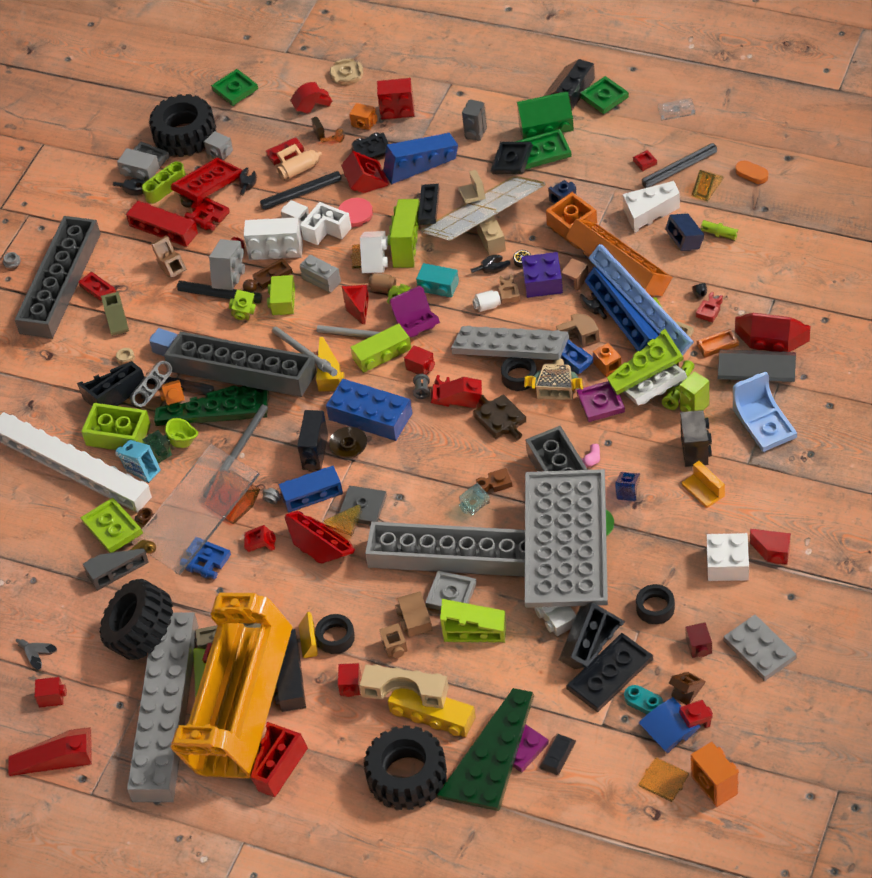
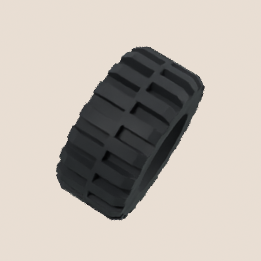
M178 94L176 97H168L167 100H162L159 103L160 105H156L149 119L153 141L157 148L167 151L170 156H192L193 153L201 152L205 148L204 141L216 131L212 108L207 101L199 96ZM191 123L184 127H176L181 124Z
M144 579L131 580L129 583L124 584L122 589L115 593L113 599H110L108 607L104 610V616L101 618L99 632L104 646L129 660L144 658L147 656V653H151L154 647L160 644L163 635L165 636L167 633V627L171 623L173 603L170 595Z
M403 726V728L399 729L393 727L389 732L384 731L380 733L381 737L374 738L371 742L372 746L367 748L366 756L364 757V771L370 792L374 794L375 799L379 802L383 801V805L389 808L394 806L396 810H402V808L413 810L415 806H425V802L428 800L432 802L436 798L435 794L440 792L447 779L445 755L439 740L433 737L429 731L425 730L422 732V728L416 726L414 729L410 728V726ZM402 758H416L424 763L423 768L411 777L397 778L387 773L390 765Z

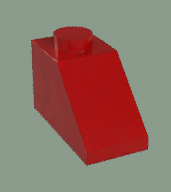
M461 377L439 386V402L476 408L482 396V380Z
M750 528V544L767 562L788 565L791 533Z

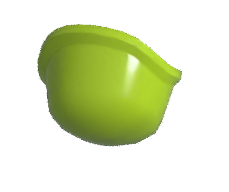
M172 418L165 427L168 442L177 448L189 447L198 436V431L184 419Z

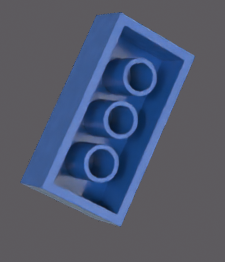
M347 379L341 380L326 404L329 420L350 427H356L397 441L413 414L410 399Z

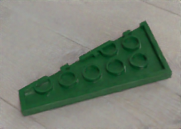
M233 385L206 393L207 396L197 399V397H192L189 402L182 404L177 402L155 409L154 422L155 426H166L167 422L172 418L184 419L189 424L253 419L262 404L268 407L269 391ZM268 410L264 414L263 418H267Z
M515 688L510 691L437 794L439 799L500 811L534 698L533 692Z

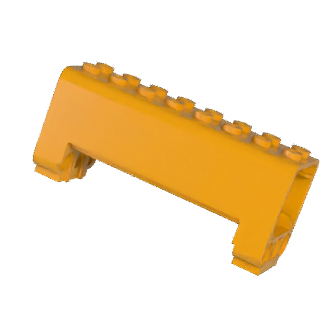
M219 593L215 598L210 614L211 619L218 626L189 723L178 726L170 748L200 776L250 778L292 631V625L272 601L264 596H258L256 593ZM243 623H260L261 626L260 628H248Z

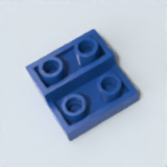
M674 697L660 704L638 722L667 754L682 739L688 740L701 727L697 725L688 728L679 713V709L682 706Z

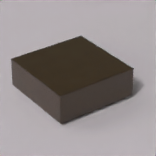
M317 116L311 118L313 131L318 140H324V128Z

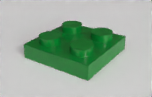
M238 69L211 85L212 91L232 106L258 90V84Z
M606 76L580 93L581 99L603 114L629 97L628 91Z

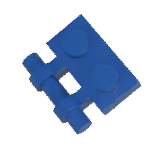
M196 538L187 550L188 557H191L190 560L182 559L180 566L186 568L191 573L197 572L201 574V577L215 580L218 573L213 571V568L222 569L231 556V552L228 549ZM201 561L206 564L203 567L198 565V562Z

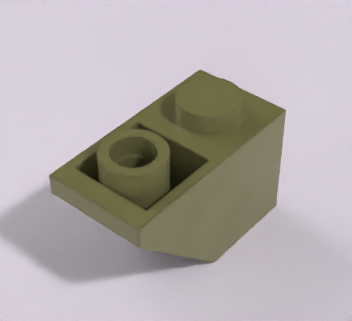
M119 291L101 296L111 335L128 332L129 328Z

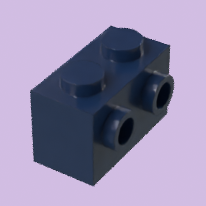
M688 213L669 215L665 230L681 251L700 249L704 240V233Z

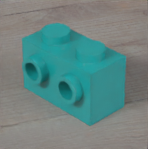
M423 263L416 278L417 286L423 287L425 293L452 298L459 283L458 270Z

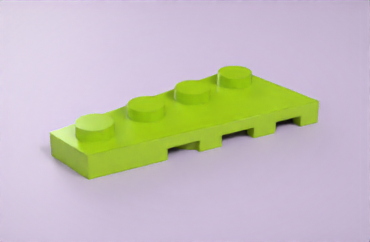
M663 329L656 339L650 340L643 350L636 352L630 361L623 363L607 377V380L616 395L683 361L684 358L666 329Z

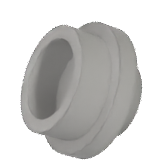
M9 252L4 255L3 264L6 268H15L21 262L19 255L15 252Z
M268 488L262 492V499L268 503L277 504V501L281 499L279 491L276 489Z

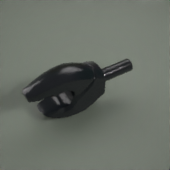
M248 167L239 176L241 196H244L245 191L251 189L257 181L255 171L250 176H247L249 172Z
M130 179L125 180L124 183L113 182V186L123 187V191L130 195H141L144 193L142 186L146 181Z
M490 255L481 261V266L470 270L471 273L481 270L484 273H496L508 267L511 262L510 260L501 262L503 259L501 255Z
M591 293L593 300H588L587 297L580 294L581 303L586 310L593 314L599 313L603 319L607 318L603 312L604 306L594 293Z

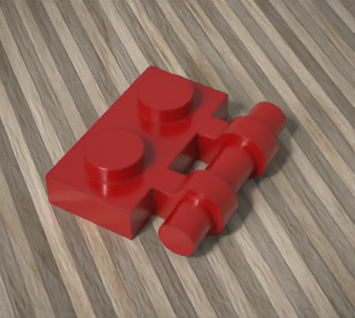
M206 197L199 202H195L191 206L193 213L186 212L184 217L192 219L205 230L214 231L216 225L212 224V222L220 223L230 213L229 207Z

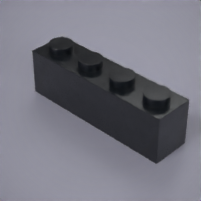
M295 629L291 631L276 687L278 692H274L276 705L280 704L282 712L306 708L299 644Z

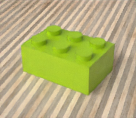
M93 403L81 432L86 446L116 450L119 446L123 447L129 440L143 443L151 423L147 410Z

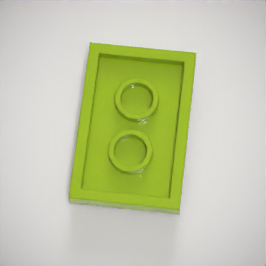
M114 498L109 499L80 517L82 523L109 553L115 552L143 534L141 527Z

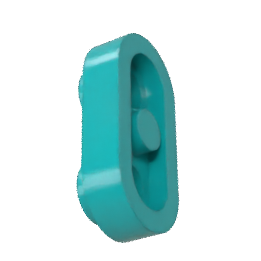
M631 685L624 692L626 704L645 714H649L663 703V699L659 695L638 685Z

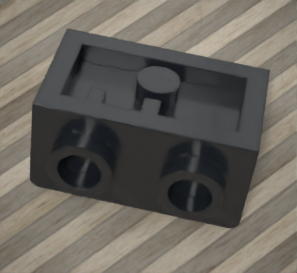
M376 132L368 138L354 140L351 144V150L374 159L386 154L388 141L384 132Z

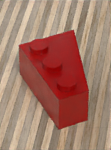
M267 722L265 737L261 740L262 747L260 754L256 757L251 779L258 792L275 798L308 747L301 733Z

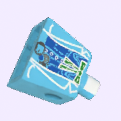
M129 440L123 447L119 446L116 449L115 454L120 458L124 468L148 483L161 470L150 445Z

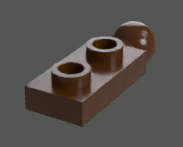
M281 258L252 274L253 280L248 279L244 281L243 290L255 292L257 286H260L263 290L268 287V284H271V276L290 275L293 273L292 268Z

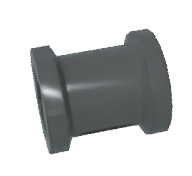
M425 374L414 376L413 383L415 384V389L413 390V395L418 399L429 397V376Z

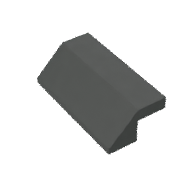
M720 349L718 379L746 380L756 374L767 372L769 381L795 382L796 352Z

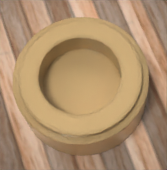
M122 348L116 353V359L119 365H123L130 361L134 362L135 355L132 349Z

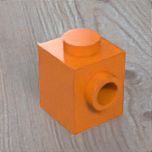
M356 103L349 114L351 126L365 130H371L378 118L374 106Z
M607 343L593 351V364L605 377H608L622 365L621 356Z
M180 380L162 384V390H159L161 400H166L167 405L185 400Z

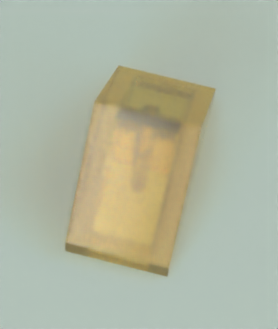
M699 170L692 196L709 201L724 179V176L707 170Z
M358 504L323 521L326 527L353 536L362 509Z

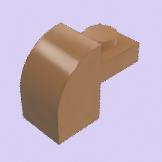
M164 236L151 243L157 257L156 260L168 277L172 278L187 270L180 254L174 251L168 236Z
M572 314L571 321L556 326V330L568 332L569 340L578 338L582 348L600 342L599 329L595 321L587 315Z

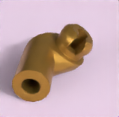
M141 540L130 550L144 549L146 553L152 554L156 551V545L153 541Z

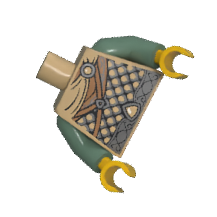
M561 358L553 360V364H544L542 370L538 371L534 376H525L524 387L529 386L533 389L536 387L537 399L573 400L572 390H583L582 379L578 378L576 373L571 371L569 365H564V360Z

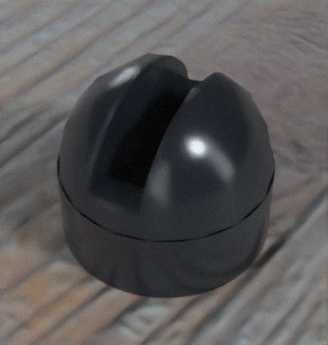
M706 283L692 286L696 297L700 298L701 295L702 297L707 295Z

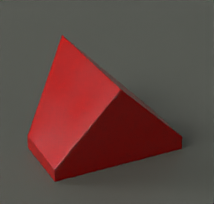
M367 285L341 286L346 311L361 324H366L369 302Z

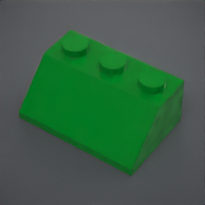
M568 91L517 102L519 128L523 139L561 129L562 133L574 131Z

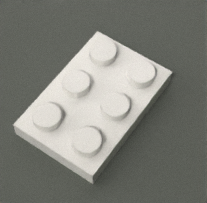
M675 364L624 391V394L638 406L646 404L651 398L656 395H662L672 386L680 385L687 378L684 370Z

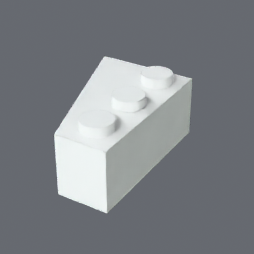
M674 181L623 194V209L634 234L646 224L649 226L658 217L663 218L680 208V193Z

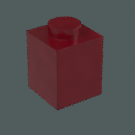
M706 622L686 626V641L692 658L705 657L712 654V640Z

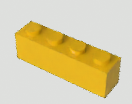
M406 688L393 690L388 699L389 710L393 715L409 718L415 723L427 724L433 729H441L454 736L466 738L476 718L474 706L446 697L443 708L423 706L420 696L415 691Z

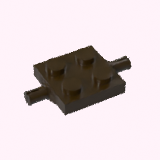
M504 394L492 401H488L482 395L479 402L483 406L474 410L473 416L495 439L509 433L516 440L520 439L522 433L517 428L526 422V416Z

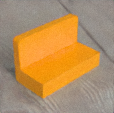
M700 461L693 464V475L682 481V486L702 505L708 508L725 497V484Z

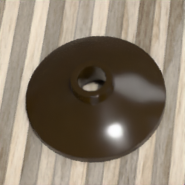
M356 427L341 428L330 437V450L341 458L355 457L361 454L367 446L366 434Z

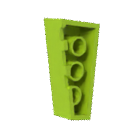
M398 199L397 206H394V216L391 219L392 225L389 228L390 235L387 237L388 246H391L393 268H414L415 248L419 231V199Z

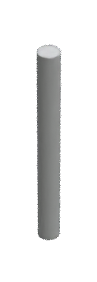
M317 326V332L364 338H370L380 333L376 331Z

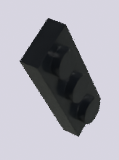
M439 184L421 185L418 212L419 225L436 224L440 192Z

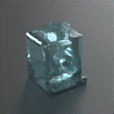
M476 483L459 496V507L465 514L469 512L472 516L483 506L490 503V497ZM471 500L476 501L474 505H471L469 502Z

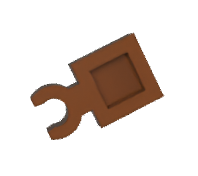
M506 468L488 473V478L480 477L476 479L477 486L484 485L479 487L480 494L488 492L491 488H493L494 492L513 487Z

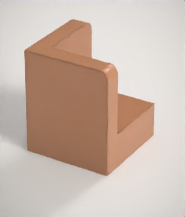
M572 258L562 270V275L574 280L575 290L580 289L589 273L588 264Z

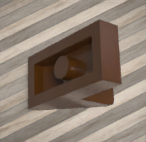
M690 672L674 675L669 681V684L674 686L671 696L686 705L690 704L706 681Z

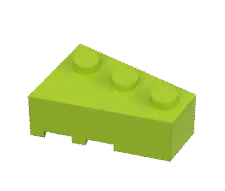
M442 599L440 621L444 642H505L506 616L504 610Z

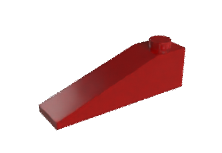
M91 727L68 730L10 755L8 762L9 776L92 765Z

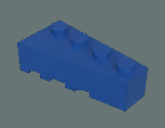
M450 133L388 144L383 171L392 185L456 159L458 144Z

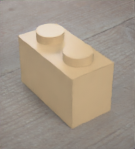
M495 216L477 225V232L489 256L506 251L505 236Z

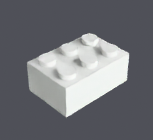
M298 217L245 220L244 240L249 260L302 258L303 239Z

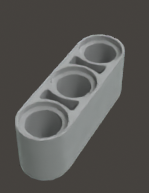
M160 361L151 368L130 395V402L133 406L142 407L150 401L172 372V366L169 362ZM161 364L167 368V372L164 375L158 372V367ZM148 379L155 381L153 389L147 387L146 382ZM137 393L142 394L144 397L141 404L135 401Z

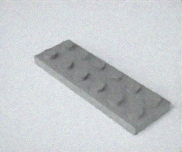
M462 326L451 350L452 354L559 360L569 339V334L559 330L546 331L541 329L527 330L522 328Z

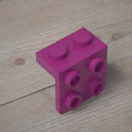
M421 286L397 295L389 301L396 323L401 325L409 337H415L419 332L432 329L436 324L440 323L438 316L431 312L424 289Z

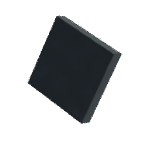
M500 142L490 170L492 174H523L533 144L531 142Z

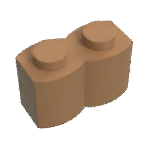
M421 591L397 598L398 604L395 605L398 617L402 616L403 620H400L403 632H407L408 636L412 637L433 631Z

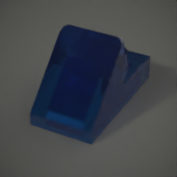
M620 472L615 482L618 500L636 501L640 473Z

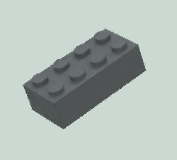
M561 425L525 439L527 455L537 472L588 470Z

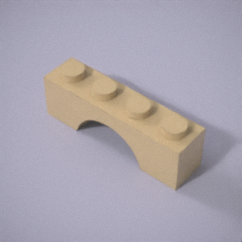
M365 665L360 682L362 697L382 700L389 692L406 688L415 691L420 696L423 706L436 708L444 707L449 689L447 676L442 674H429L418 670L408 671L397 667L387 668L380 665Z

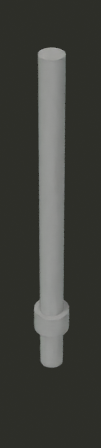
M277 326L273 327L272 332L301 354L314 356L315 364L321 371L327 372L331 376L337 375V370L331 366L330 362L319 358Z

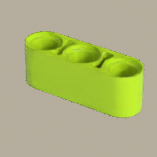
M181 162L169 164L143 184L142 188L147 203L154 204L173 191L171 190V184L186 176Z

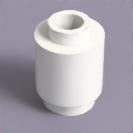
M490 290L475 294L472 303L475 310L478 309L479 312L497 308L498 305H501L498 291Z

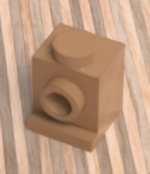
M399 623L379 629L381 641L388 658L392 656L400 658L404 655V652L408 651Z

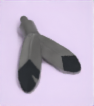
M16 639L18 646L25 650L30 664L36 670H41L42 662L38 654H52L57 651V648L49 643H29L24 639Z

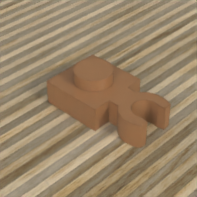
M512 274L509 275V280H503V276H500L501 286H499L502 304L520 301L517 283H514Z

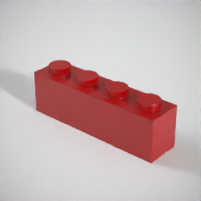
M138 200L126 213L130 227L160 238L168 236L171 242L187 247L198 234L196 223L192 219H187L176 213L165 211L162 208H157Z

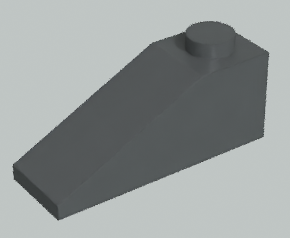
M144 549L100 554L83 563V567L87 577L98 591L149 563Z

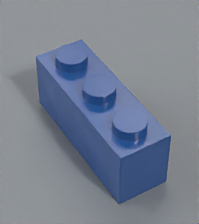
M334 466L323 468L279 484L281 496L288 513L343 494L341 482Z

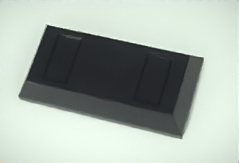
M557 733L539 768L559 775L576 740Z

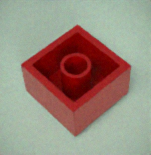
M411 78L377 81V97L381 120L415 117Z

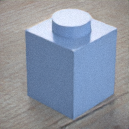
M158 328L149 340L152 352L164 356L177 337V334Z

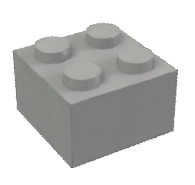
M220 239L210 254L212 288L233 290L235 285L239 283L241 275L245 272V264L242 262L244 250L241 248V241Z

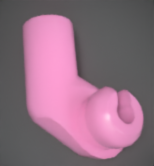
M598 444L590 445V453L581 458L586 468L599 463L600 447Z

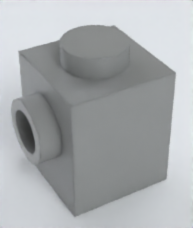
M216 131L204 141L207 154L213 158L218 157L224 160L233 151L231 138Z

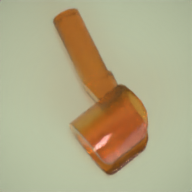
M337 129L335 135L320 140L321 143L331 140L341 143L344 140L345 134H343V129Z

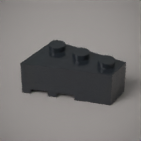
M130 361L111 369V373L101 377L98 374L93 376L94 380L84 384L81 381L77 385L83 399L91 406H93V403L118 406L130 397L131 393L143 380L144 374L142 369Z
M593 602L580 606L559 661L575 670L588 667L603 649L602 647L614 636L615 631L625 621Z

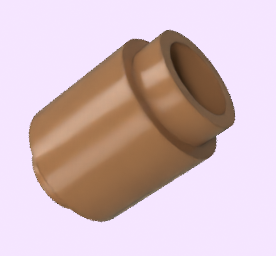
M374 273L369 278V287H371L372 291L388 293L392 286H396V277H392V275Z

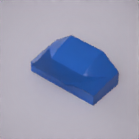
M568 339L560 358L564 360V365L570 366L572 372L580 374L593 363V357Z

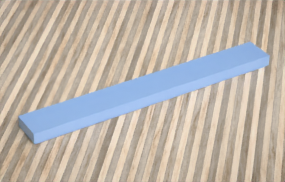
M599 244L588 259L659 335L663 329H666L681 354L684 355L694 341L603 245Z

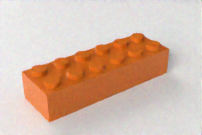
M575 219L566 236L571 241L573 247L581 248L584 251L583 254L588 257L599 244L603 245L652 297L655 295L663 296L673 278L595 222Z

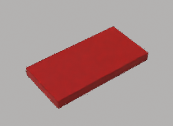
M217 157L172 183L171 190L195 202H199L239 178L243 170Z

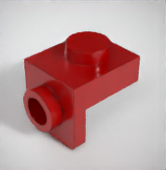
M703 699L682 706L679 709V713L688 728L703 724L705 728L710 727L713 713L711 708L706 706Z

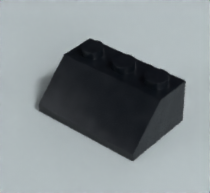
M578 59L565 66L544 96L568 91L571 110H573L581 99L580 93L588 88L595 79L594 63Z

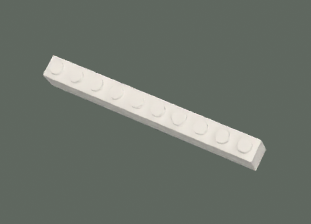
M5 412L0 415V442L109 499L114 498L119 504L136 513L152 498L149 490L150 487L146 482L134 479L130 474H125L116 467L105 464L99 458L91 457L85 451L81 452L75 449L73 445L66 444L60 441L59 438L46 434L42 429L38 430L32 427L28 422L18 420L14 415H9Z

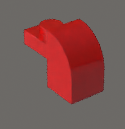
M308 82L301 85L290 99L296 111L309 114L316 103L330 106L333 102L329 93L325 89H320L316 82Z

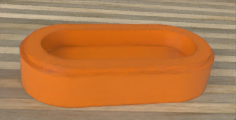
M739 161L735 166V172L738 176L753 183L763 184L768 180V170L750 161Z

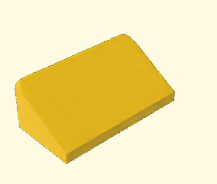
M307 612L299 624L303 658L318 655L312 613Z

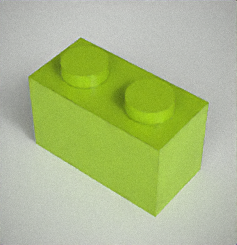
M293 275L271 276V284H268V294L270 297H267V307L271 308L272 315L294 314L295 283Z
M694 371L679 385L680 410L682 412L705 410L710 405L709 380Z

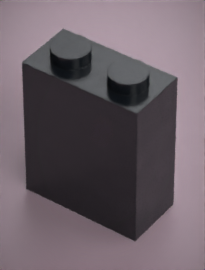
M304 411L297 444L303 470L313 471L322 469L328 439L324 411Z

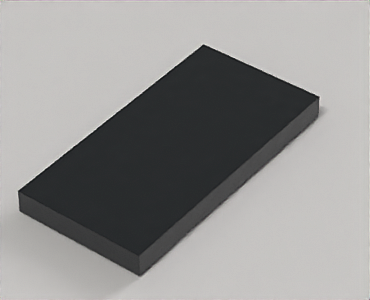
M621 633L588 667H585L566 685L567 690L596 712H599L653 660V655Z

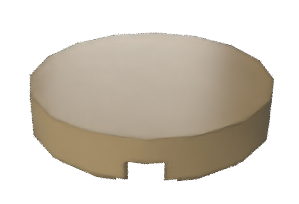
M350 58L341 59L330 68V77L338 85L354 84L363 76L361 63H357L354 59Z

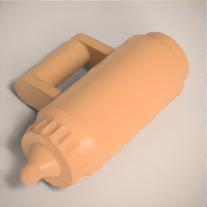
M296 144L278 152L277 156L281 164L277 167V171L283 180L290 179L314 167L319 162L318 157L321 156V152L309 150L301 153ZM296 152L297 156L285 161V156Z

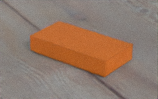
M728 329L697 340V346L704 358L719 353L720 349L728 350L739 346V341L733 331Z

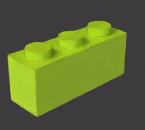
M398 323L350 348L353 360L364 373L406 353L411 349L410 337Z

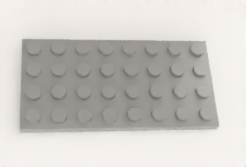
M605 469L525 472V608L585 606L591 602L598 606L608 605Z

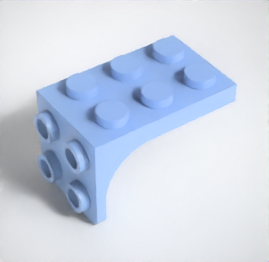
M767 372L756 374L749 379L737 382L733 386V411L762 452L797 438L796 430L780 410L771 394Z

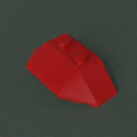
M754 312L741 317H735V333L751 349L791 352L810 341L811 326L804 325L801 321L792 317Z
M300 511L285 514L284 518L293 544L303 553L314 558L316 562L323 564L354 553L355 549L352 543L324 523L310 516H305Z

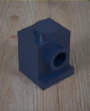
M563 180L554 187L550 186L548 188L549 201L555 204L571 192L576 194V185L572 181L568 183L566 180Z

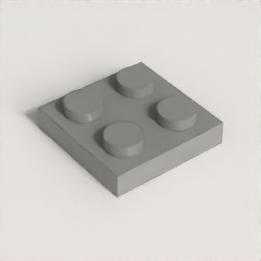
M437 571L425 602L426 607L441 610L442 599L469 604L477 584L476 579Z

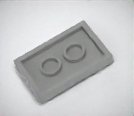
M753 615L724 636V642L764 681L797 658V654L756 615Z

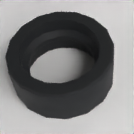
M507 358L501 366L503 384L514 391H523L531 388L529 386L524 387L525 377L513 378L508 373L515 368H525L530 371L527 376H534L537 373L535 362L531 358Z
M652 584L645 586L638 592L636 596V611L644 622L657 625L665 623L673 616L675 598L669 588L663 585ZM658 597L667 602V607L660 611H650L643 606V603L649 598Z
M330 614L323 617L316 625L315 636L317 643L326 653L340 654L347 651L355 640L353 625L350 619L344 615ZM332 627H342L347 631L346 635L337 641H328L323 637V634Z

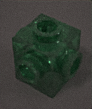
M159 430L142 439L144 444L150 445L157 463L172 455L168 436L162 435Z

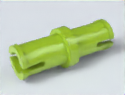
M706 220L702 221V227L700 228L701 231L715 234L716 237L722 236L736 240L739 231L738 229L723 226V223L716 224Z

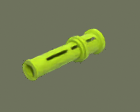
M686 360L683 362L681 369L689 377L695 365L692 361ZM679 385L667 389L668 393L662 399V405L666 409L676 410L678 408V401L680 399Z

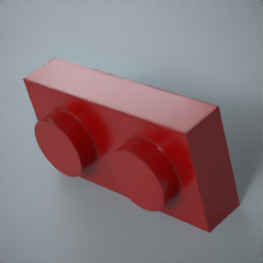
M295 137L266 150V154L273 165L281 163L277 153L291 145L296 144L301 153L305 151L303 145ZM293 152L285 156L284 159L288 160L297 154Z
M92 271L78 282L81 288L101 302V296L116 292L112 285Z

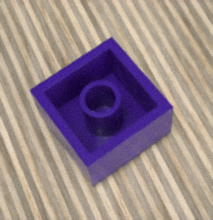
M558 252L521 256L527 298L563 293Z

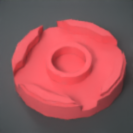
M362 198L348 199L338 208L349 213L351 227H360L366 221L368 223L373 216L372 205L369 201Z

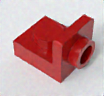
M265 525L247 531L244 534V549L251 552L266 546L270 551L275 550L276 536Z

